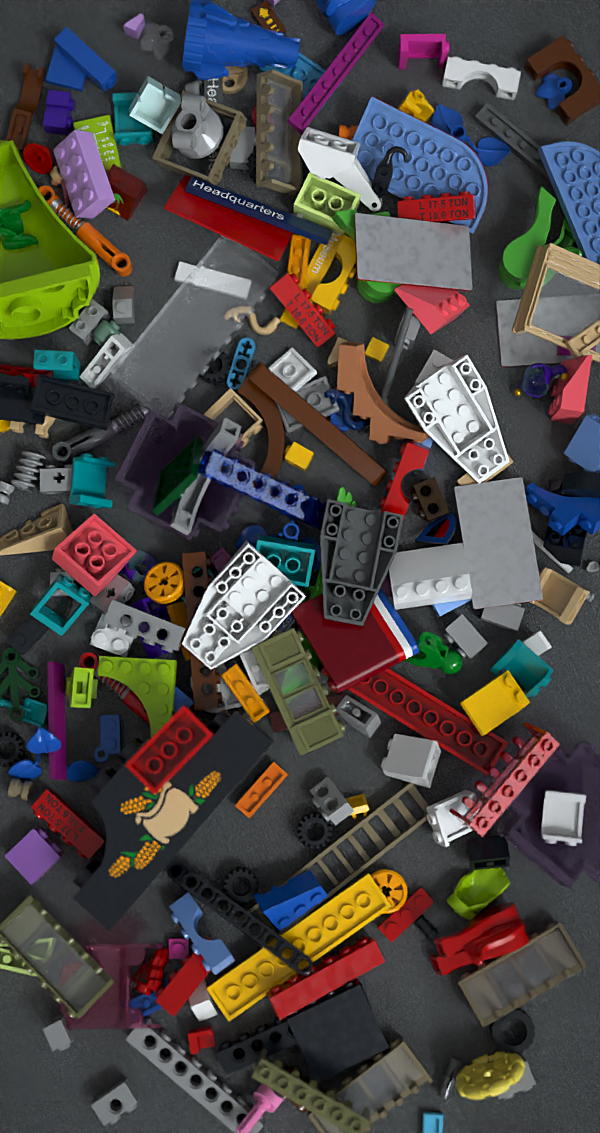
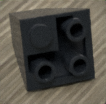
M577 524L562 536L548 525L543 547L560 563L580 567L587 531Z

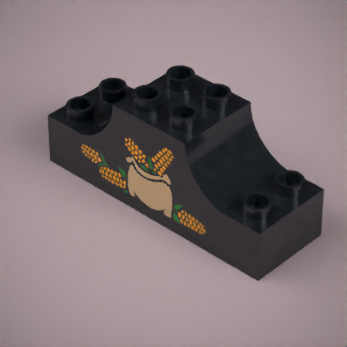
M222 710L212 720L208 728L215 735L155 795L125 766L150 739L143 742L139 738L136 740L133 738L117 756L124 762V765L118 771L113 767L110 770L106 769L92 784L91 788L98 794L91 803L100 813L105 825L106 850L102 864L94 859L73 880V883L80 888L73 899L107 930L110 931L273 743V740L239 710H236L232 715L227 710Z

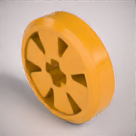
M173 562L156 564L148 571L145 577L144 589L146 594L159 604H168L177 600L185 590L183 570ZM166 580L168 581V584L164 585L162 584V582Z
M380 869L373 872L371 877L381 891H383V886L391 888L389 890L390 895L385 897L392 907L383 913H393L400 909L407 898V885L402 876L391 869Z

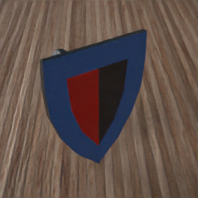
M450 513L432 522L419 534L415 542L438 544L439 546L447 545L456 529L454 515Z

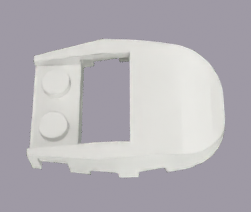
M250 648L239 654L250 681L258 694L261 695L270 689L252 649ZM224 663L216 667V672H220L221 684H217L218 692L222 693V703L219 704V708L204 709L210 713H219L222 710L242 706L221 676V674L227 671ZM203 664L200 671L203 675H209L211 669ZM206 683L202 686V691L204 694H211L213 687Z

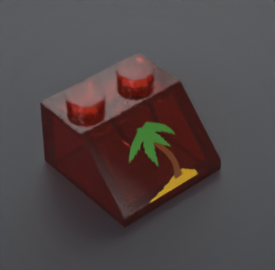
M113 164L106 175L115 201L106 209L129 221L147 193V187L145 182Z

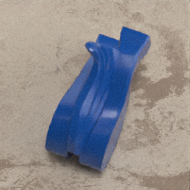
M316 0V5L323 16L328 18V23L335 34L339 36L356 29L367 18L377 0Z

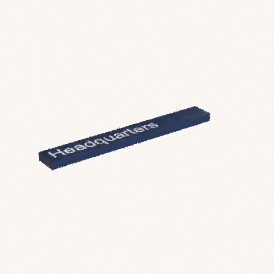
M191 177L185 191L324 245H328L333 230L195 177Z

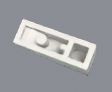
M122 333L120 335H111L81 374L80 378L90 388L95 389L126 358L134 345Z

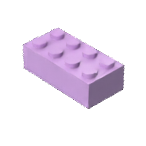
M74 130L53 149L75 217L93 219L113 203L115 198L92 132Z

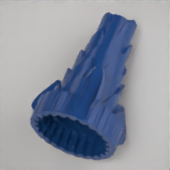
M191 0L182 69L194 73L197 80H210L228 77L229 71L226 67L231 66L265 68L267 65L285 69L295 68L299 54L300 39L283 36L282 32L263 29V27L249 23V21L243 18L235 17L221 6L212 3L211 0Z

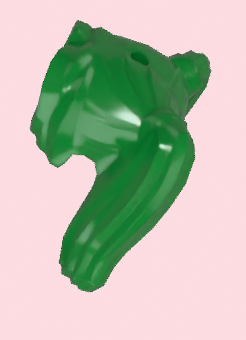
M25 200L24 203L0 209V238L2 239L3 247L7 250L38 245V240L35 236L24 234L23 220L20 217V214L30 209L31 202L29 200Z

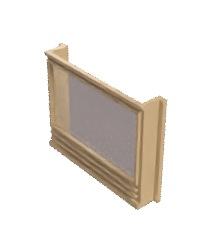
M552 243L545 246L538 245L511 332L515 334L528 332L568 349L565 345L567 340L600 318V265ZM600 342L582 354V356L592 355V360L600 363Z

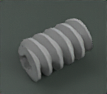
M23 451L21 454L25 459H19L23 466H16L20 473L13 474L17 480H11V484L22 491L33 494L28 488L36 486L31 481L38 480L34 473H40V470L36 467L43 466L44 464L39 460L46 458L34 452Z

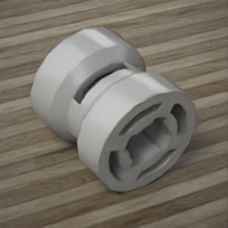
M0 481V503L8 505L10 501L9 496L13 493L15 487Z

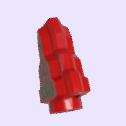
M163 947L156 950L149 962L144 964L138 973H135L132 978L137 983L135 989L147 996L150 995L151 991H159L162 987L161 982L164 978V969L169 960V950Z

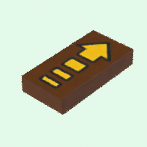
M267 1L251 9V14L263 29L286 33V28Z

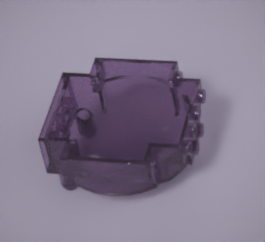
M181 403L172 420L150 410L114 479L116 486L134 494L127 510L146 519L154 526L174 533L188 541H191L192 538L196 539L201 528L205 530L210 529L218 534H221L222 530L226 532L231 523L228 518L230 515L234 517L240 505L237 503L238 498L243 499L248 489V486L245 484L248 478L252 480L257 470L254 468L255 462L236 453V451L240 452L244 441H242L243 435L239 433L237 442L231 447L215 471L199 504L191 532L186 535L170 527L173 518L171 514L177 498L158 516L152 512L159 472L197 435L203 439L204 446L219 423Z
M582 741L578 742L569 754H565L564 751L557 747L511 802L509 807L516 813L500 832L503 837L556 883L567 888H571L583 871L595 882L600 883V755L595 752V747L592 744ZM544 789L584 793L586 795L581 833L582 843H577V846L565 845V841H557L556 844L546 843L545 839H541Z

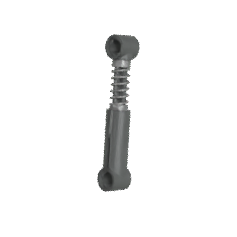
M151 394L139 408L135 407V410H130L129 413L126 412L125 415L121 414V417L110 420L107 430L91 427L64 442H57L52 449L53 456L61 463H69L76 456L117 436L116 433L119 430L126 429L132 423L136 424V421L140 422L142 418L145 419L150 416L164 414L167 408L166 402L160 394ZM160 401L161 406L159 408H152L153 402ZM64 448L67 449V455L64 457H60V450Z

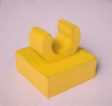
M365 794L346 798V801L354 810L350 814L354 819H357L356 814L362 812L364 817L367 816L369 808Z

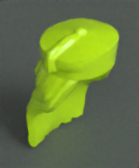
M502 868L473 870L459 879L452 895L446 901L454 909L455 913L471 920L476 916L475 911L485 908L491 901L501 895L510 882Z

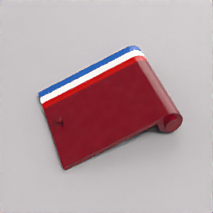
M381 587L363 626L324 619L323 594L298 605L291 612L329 674L328 688L336 694L419 653L417 642Z

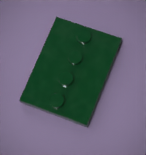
M199 435L160 470L152 512L157 516L176 498L180 499L184 495L185 490L198 478L203 439Z

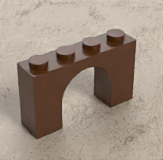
M564 35L526 60L524 68L534 82L556 69L567 70L576 77L579 85L578 91L559 103L556 110L566 126L600 104V84L595 79L593 71L584 64L582 56L575 52L571 41L567 40Z

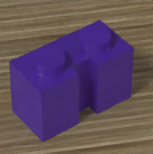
M48 90L43 127L46 133L68 135L69 129H72L73 125L71 112L75 110V100H73L70 92Z

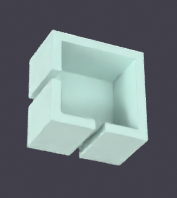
M147 76L139 89V94L135 96L129 107V115L163 134L181 104L180 94L166 86L163 89L161 83Z

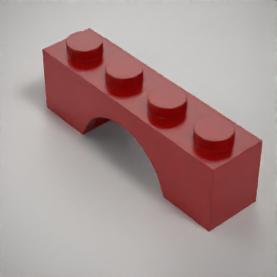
M408 440L407 444L403 443L399 453L403 456L400 462L396 461L393 472L396 473L394 480L390 479L386 490L389 491L387 498H382L379 508H382L381 513L386 511L405 516L410 500L402 491L401 481L409 471L423 469L430 447L412 442L411 440Z

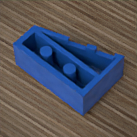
M311 870L289 879L288 883L281 887H277V885L271 887L272 891L263 895H260V893L254 895L263 913L279 931L289 926L290 923L304 915L309 909L328 896Z

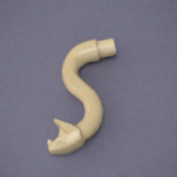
M245 306L233 308L224 316L226 321L232 318L237 324L238 315L245 314L249 318L253 331L261 335L271 334L281 322L275 316L266 326L260 327L255 313Z

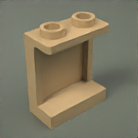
M545 567L539 572L543 599L531 601L530 603H534L549 612L564 624L571 625L590 591L555 570Z

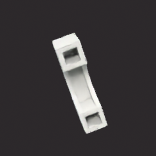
M448 57L442 86L461 89L466 82L473 79H481L493 87L496 97L514 100L521 71H517L514 68L498 67L495 64H482L476 60L467 61L462 60L460 57Z

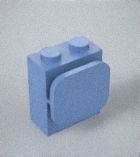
M596 414L586 415L564 452L569 457V461L579 464L583 467L584 472L600 473V417Z

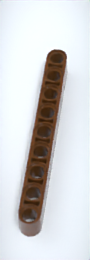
M258 361L248 373L247 377L372 485L376 487L386 476L388 471L263 363Z

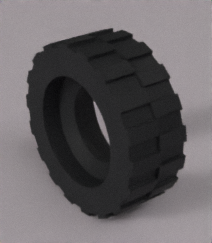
M517 1008L491 1023L489 1030L491 1038L497 1047L506 1053L513 1054L521 1053L529 1048L528 1046L532 1044L533 1037H535V1027L529 1015L523 1009ZM508 1020H516L522 1027L521 1035L517 1039L510 1040L503 1035L502 1028Z

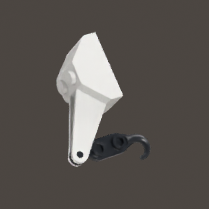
M307 127L300 138L298 151L310 172L316 174L321 179L334 177L345 188L361 194L360 201L371 211H378L382 205L381 197L387 193L392 178L393 154L396 152L401 153L404 157V162H407L408 155L405 149L399 146L391 147L386 152L383 160L378 164L373 182L371 183L357 159L361 143Z

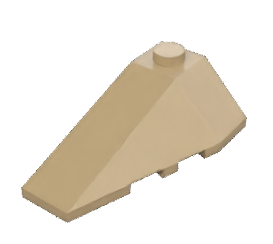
M60 504L40 513L41 517L35 521L28 520L25 522L26 525L20 530L14 529L0 537V555L54 550L73 532L65 506Z

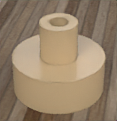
M54 166L50 172L52 177L51 183L54 186L58 184L65 185L59 167Z

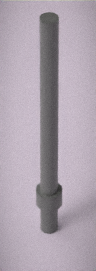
M406 307L383 389L381 394H379L387 405L390 399L388 395L414 310Z

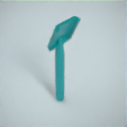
M2 698L0 706L11 708L12 701ZM26 698L24 704H20L25 711L22 721L43 727L48 713V705Z

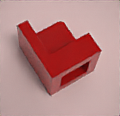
M212 1025L190 1029L188 1032L191 1054L199 1053L200 1049L214 1047L216 1044Z

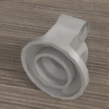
M185 93L181 102L182 112L178 115L172 127L173 147L183 156L191 159L203 158L210 155L219 146L223 137V125L219 116L206 103L204 96ZM197 121L196 125L192 129L187 130V128L193 122Z

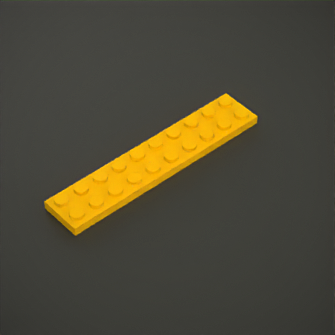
M368 872L280 936L310 957L312 962H314L392 906ZM275 938L274 940L269 942L267 946H275L277 943V939ZM261 948L208 985L206 989L226 1019L231 1021L265 997L271 987L277 984L282 985L289 977L297 973L264 948ZM285 949L282 952V956L285 959H289L293 956V951ZM301 961L298 968L303 970L310 964L307 961Z

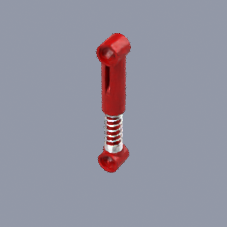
M91 652L81 655L79 659L80 667L88 668L85 663L86 659L93 657L95 663L90 667V669H94L93 675L101 679L102 683H106V686H110V690L113 689L114 693H118V696L123 699L122 703L150 725L144 705L129 687L113 678L98 676L99 656Z

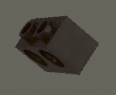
M435 477L413 485V491L410 493L413 501L419 504L420 509H418V513L422 520L425 519L426 523L449 513ZM420 489H429L430 495L422 496ZM429 505L436 506L437 513H429L427 507Z

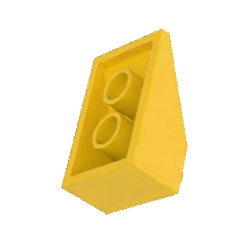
M509 670L489 681L460 704L481 736H484L523 709L530 701Z

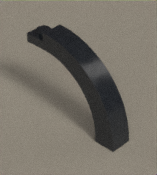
M565 473L564 478L550 480L548 492L566 497L600 498V473Z

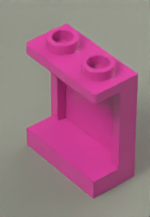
M400 34L398 69H406L407 59L437 58L439 68H443V63L447 62V53H449V41H446V34Z

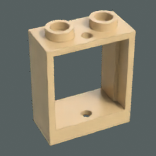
M230 388L203 415L216 429L219 424L214 419L234 401L255 422L233 445L237 450L239 447L243 448L249 442L248 438L252 434L256 435L262 430L263 420Z

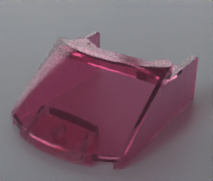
M162 944L81 945L113 978L115 983L79 1019L77 1017L72 1018L65 1010L67 1006L61 1002L59 1007L61 1014H64L67 1023L65 1025L66 1028H161V1024H143L144 1017L142 1011L139 1008L130 1007L131 966H137L143 962L145 949H162ZM71 950L61 966L59 987L83 965Z

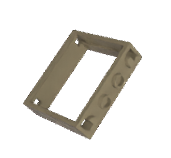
M183 90V91H182V94H181V96H180V97H181V102H182V97H183V95H184L185 93H186V94H192V93ZM206 99L208 106L217 115L233 120L209 175L206 176L168 161L174 148L172 143V127L176 118L182 112L180 104L165 129L152 159L158 166L217 186V183L222 179V172L225 166L230 162L233 148L238 144V137L241 131L245 129L247 119L241 111Z

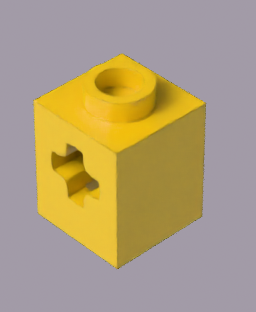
M293 442L292 446L288 445L284 451L285 462L305 472L314 457V452Z

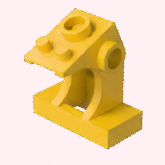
M419 89L411 91L398 107V109L424 122L434 112L432 106Z

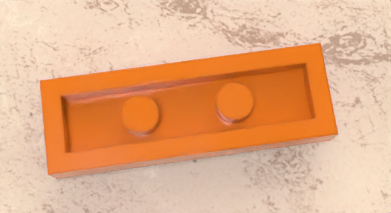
M273 762L235 806L250 818L287 777L288 773Z

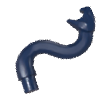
M330 389L324 393L325 398H330L332 405L337 398L342 402L343 420L350 429L357 431L368 425L367 419L357 421L351 419L350 402L343 392L337 389Z

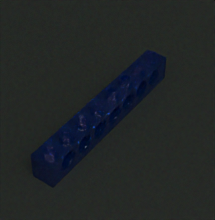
M213 449V451L204 452L198 474L321 531L327 502L323 504L319 502L320 498L313 495L308 497L304 495L305 491L301 489L289 488L288 483L281 480L277 482L273 480V476L264 472L260 474L256 472L257 468L246 465L245 467L236 458L224 457L225 453ZM222 464L224 465L223 472L220 471V466ZM238 472H240V479H239V480L237 479V473H238ZM254 480H256V482H257L255 488H254V486H253ZM272 487V494L270 495L269 490ZM286 495H288V501H287V502L285 501Z

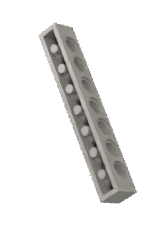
M141 1018L125 1040L236 1133L235 1129L242 1122L238 1120L237 1116L239 1114L247 1115L251 1110L248 1102L242 1096L237 1097L232 1093L233 1090L228 1084H222L218 1081V1077L213 1071L205 1070L200 1060L196 1057L191 1058L181 1044L176 1045L171 1041L172 1037L167 1032H161L157 1029V1025L153 1020ZM146 1036H154L156 1042L152 1044L148 1043L146 1041ZM168 1048L171 1051V1055L163 1056L161 1049ZM183 1061L186 1064V1068L179 1069L176 1063ZM194 1074H198L201 1076L202 1080L200 1082H194L191 1079V1076ZM213 1087L217 1093L209 1095L206 1090ZM228 1100L232 1103V1107L225 1108L222 1106V1102ZM263 1115L249 1133H258L264 1126Z

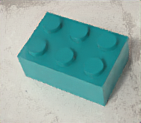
M258 534L255 549L295 585L308 587L315 555V544Z

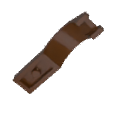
M29 63L24 65L23 90L19 103L13 109L6 141L13 140L20 151H23L26 146L32 118L38 108L43 85L44 68L39 66V70L32 69Z

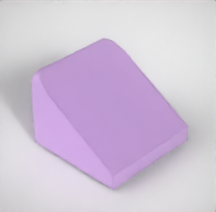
M139 14L124 24L123 27L126 35L139 39L146 25L143 14Z

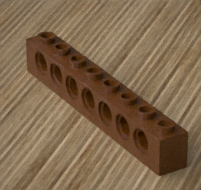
M206 552L182 553L188 628L196 613V608L203 596H195V588L202 586L206 591L212 582V575H208L211 559L210 556L206 555ZM196 567L203 569V575L199 578H195L192 574L193 569ZM190 652L195 710L219 708V704L222 703V693L218 692L217 684H221L220 672H216L215 667L209 675H203L200 668L204 663ZM206 683L213 687L212 693L208 695L202 691V686Z

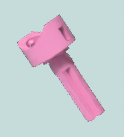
M262 1083L253 1094L256 1104L235 1129L236 1133H249L265 1111L273 1113L284 1098L278 1097L270 1087Z

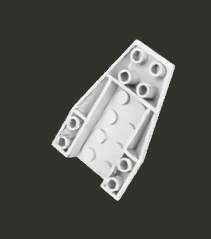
M468 355L443 365L413 386L405 396L406 403L422 429L477 483L480 484L510 462L487 387Z

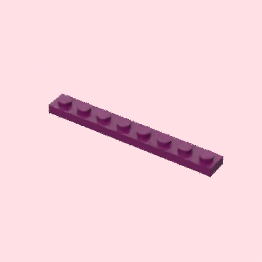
M372 12L287 120V123L300 134L307 128L385 26Z

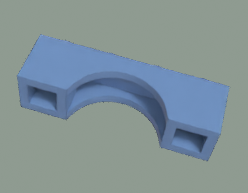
M189 892L169 906L173 911L170 916L176 924L181 923L183 928L180 931L186 940L191 938L193 941L191 947L197 956L201 953L204 958L201 962L207 971L212 970L216 975L235 961L221 939L206 940L199 936L198 922L203 913Z

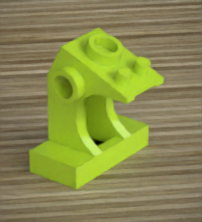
M73 667L71 677H67L65 696L69 697V707L91 708V698L97 699L98 679H93L94 669Z

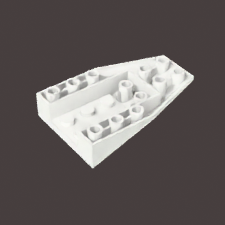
M246 540L207 587L182 641V645L212 670L266 640L306 596L303 591Z

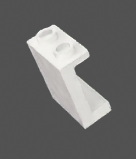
M544 789L541 839H545L546 843L556 844L557 841H565V845L577 846V843H582L584 803L586 802V795L584 793Z
M464 790L426 807L428 812L427 819L430 825H432L433 839L437 844L448 847L449 841L473 831L460 823L449 811L453 809L464 816L469 808L462 803V798L467 796L476 802L477 797L474 792Z

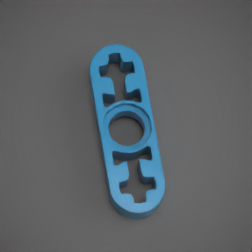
M243 338L239 341L227 378L228 388H231L234 392L239 390L248 375L254 356L255 343L250 338ZM250 343L251 349H248L246 356H243L244 347L242 345ZM239 360H244L247 363V366L242 370L236 367V363ZM236 373H238V381L240 382V384H237L236 387H233V383L231 382V380L234 381L236 378Z

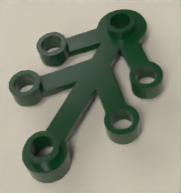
M8 647L4 649L1 655L0 675L7 667L9 675L0 684V701L3 693L10 686L12 707L9 709L8 715L11 720L17 722L21 721L25 716V711L20 706L18 685L29 692L30 697L34 699L40 696L41 691L37 686L31 685L18 675L16 666L24 670L28 678L32 680L39 676V672L35 667L25 663L21 659V654L13 647ZM14 654L15 658L13 660H9L8 655ZM31 670L36 671V675L33 677L29 675ZM33 689L38 690V694L35 696L31 694ZM15 711L21 712L19 717H14Z

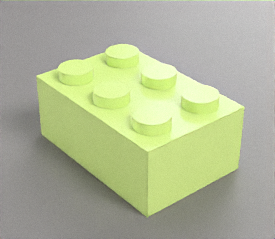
M309 172L294 203L293 213H301L304 216L303 218L345 235L346 232L338 227L332 217L337 211L357 210L361 194L327 179L318 178L316 174Z

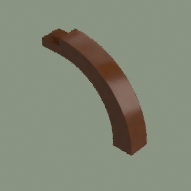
M246 376L237 391L238 396L247 401L259 413L266 426L269 438L265 464L251 487L252 491L259 494L260 490L264 491L269 483L267 479L269 478L275 482L279 474L285 449L284 428L279 411L271 397Z

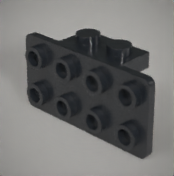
M0 372V420L44 424L46 416L30 412L36 387H31L29 378L23 375L10 376Z

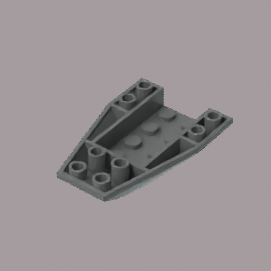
M327 499L320 534L324 619L363 626L396 555L404 515L386 511L383 513L347 506V503Z

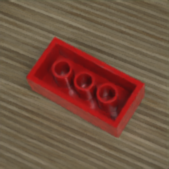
M184 705L125 766L155 795L212 738L214 733Z

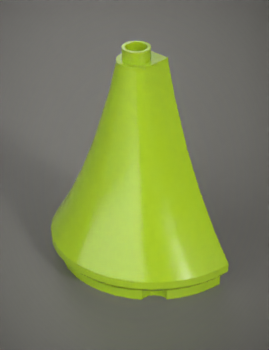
M13 140L0 141V209L24 203L25 200H29L31 202L30 209L20 214V217L23 220L24 234L35 236L38 240V245L7 250L3 247L2 239L0 238V339L30 338L65 327L79 317V310L82 307L89 306L100 281L99 262L96 254L73 234L41 195L26 170Z

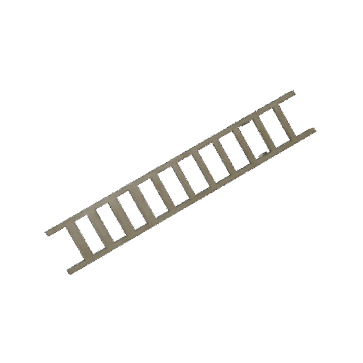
M407 783L280 883L277 887H281L287 884L289 879L305 873V870L317 862L335 885L326 892L328 895L326 898L281 931L275 929L259 908L258 902L246 911L250 914L256 911L266 926L281 935L428 820L426 807H429L428 803L415 788L414 783ZM407 790L425 812V815L417 821L398 798ZM390 803L396 806L410 825L402 833L383 810ZM376 814L395 837L387 845L368 822ZM361 826L379 848V851L371 858L352 835ZM346 838H348L365 861L355 870L336 847ZM331 850L334 851L350 872L340 882H338L321 860ZM244 914L238 917L240 922L245 918ZM269 937V938L266 940V945H267L269 942H271L272 940H274L275 938H274V937Z

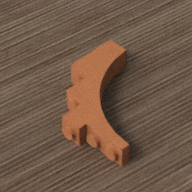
M346 341L339 344L337 390H342L345 394H354L353 415H358L361 419H370L369 440H374L377 444H387L392 439L404 440L408 438L412 439V442L421 443L430 436L421 426L404 420L393 412L381 399L368 374L364 343Z

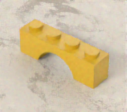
M344 235L336 250V258L342 266L340 276L331 283H318L310 298L314 304L318 303L324 310V313L328 315L331 314L332 310L336 311L340 303L338 298L341 294H345L349 286L346 283L349 278L353 279L357 268H355L356 244L347 235Z

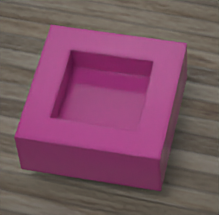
M169 938V959H184L189 954V939Z

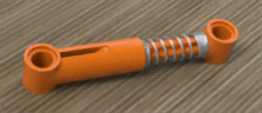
M44 185L38 188L43 197L51 196L46 201L56 215L66 225H69V228H73L76 237L107 263L117 275L125 277L132 272L133 267L128 255L122 253L89 222H82L81 218L75 217L74 212H71L70 208L67 209L66 205H63V202L55 194L52 187ZM120 262L127 263L123 268L118 267Z

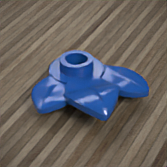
M547 74L543 76L544 84L537 89L536 97L548 99L549 109L557 108L559 103L565 100V96L571 92L573 87L572 81L567 77L560 78L557 74ZM566 84L565 87H563V88L560 87V85Z

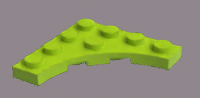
M99 656L98 676H105L120 681L129 687L141 700L148 714L151 738L173 717L177 660Z

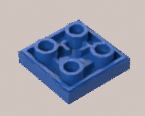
M55 46L46 83L82 92L87 76Z

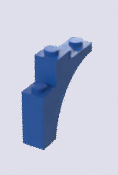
M534 483L527 486L525 492L527 502L540 510L543 515L549 517L548 525L563 536L577 524L591 535L600 529V498L566 497L548 492Z

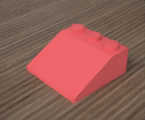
M403 284L394 290L409 308L414 309V315L430 334L455 320L470 306L466 297L454 289Z
M93 514L54 549L52 560L95 597L113 580L136 554L137 550L96 514Z

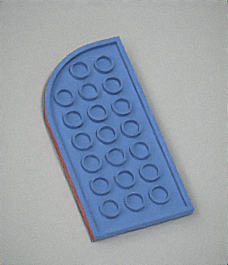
M371 96L352 141L361 143L357 159L371 183L373 182L376 168L385 157L386 152L394 146L402 147L407 152L408 160L404 162V157L399 152L393 154V174L388 192L400 198L414 197V200L421 199L422 195H432V198H438L443 193L459 196V192L470 191V195L473 194L475 196L476 219L448 222L455 225L468 226L469 232L473 234L482 218L488 200V179L478 155L462 140Z

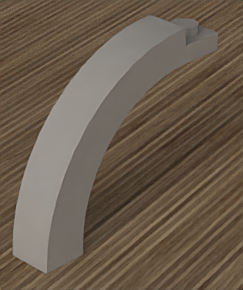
M224 417L202 448L198 478L185 490L184 495L176 500L171 514L173 518L170 527L186 535L191 532L205 490L223 458L237 442L241 430L240 425Z

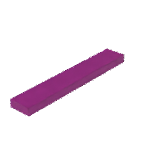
M52 661L47 664L48 730L61 741V747L55 752H49V778L62 781L67 780L64 664Z

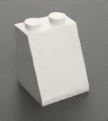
M394 734L393 739H390L388 743V755L382 761L381 768H383L384 774L430 788L441 754L438 742Z

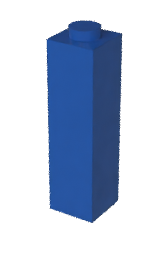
M66 27L54 39L56 48L102 91L105 92L108 88H113L117 80L116 72Z

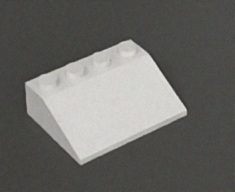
M463 543L396 552L389 568L395 610L472 599V588Z

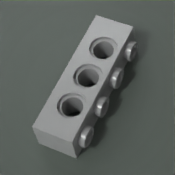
M114 600L111 601L103 621L108 623L107 628L117 632L119 628L126 631L125 635L135 639L137 635L144 638L143 642L153 646L155 642L163 645L161 649L173 653V650L179 651L187 631L183 627ZM130 615L131 623L124 626L122 624L123 616ZM143 622H148L150 626L146 633L140 631V625ZM162 629H166L168 632L165 640L158 638V632Z

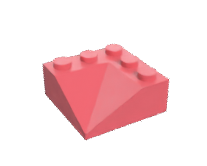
M592 355L565 360L559 364L567 368L569 378L566 381H562L560 378L561 374L554 376L556 384L552 386L551 396H554L548 409V414L551 415L550 421L573 424L584 413Z

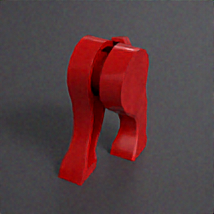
M508 902L481 912L465 928L457 933L433 939L439 953L431 955L429 958L436 974L443 976L459 967L472 963L481 965L483 960L513 952L525 946L530 940L525 931L524 921L520 918L515 904Z

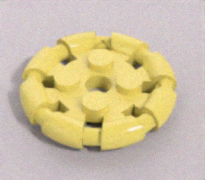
M496 1051L494 1055L490 1056L488 1054L472 1060L470 1066L466 1065L459 1072L455 1082L456 1089L460 1095L468 1099H485L489 1095L492 1097L507 1091L510 1085H515L521 1079L525 1068L524 1061L520 1055L504 1051Z

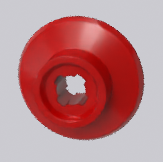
M30 143L24 147L23 157L30 169L39 174H47L51 171L53 161L51 152L47 147L36 143Z

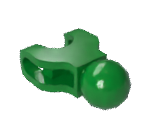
M424 632L418 636L417 646L419 653L405 660L418 667L440 668L446 674L457 673L462 667L461 656L456 651L448 650L449 647L443 644L442 639L430 632Z

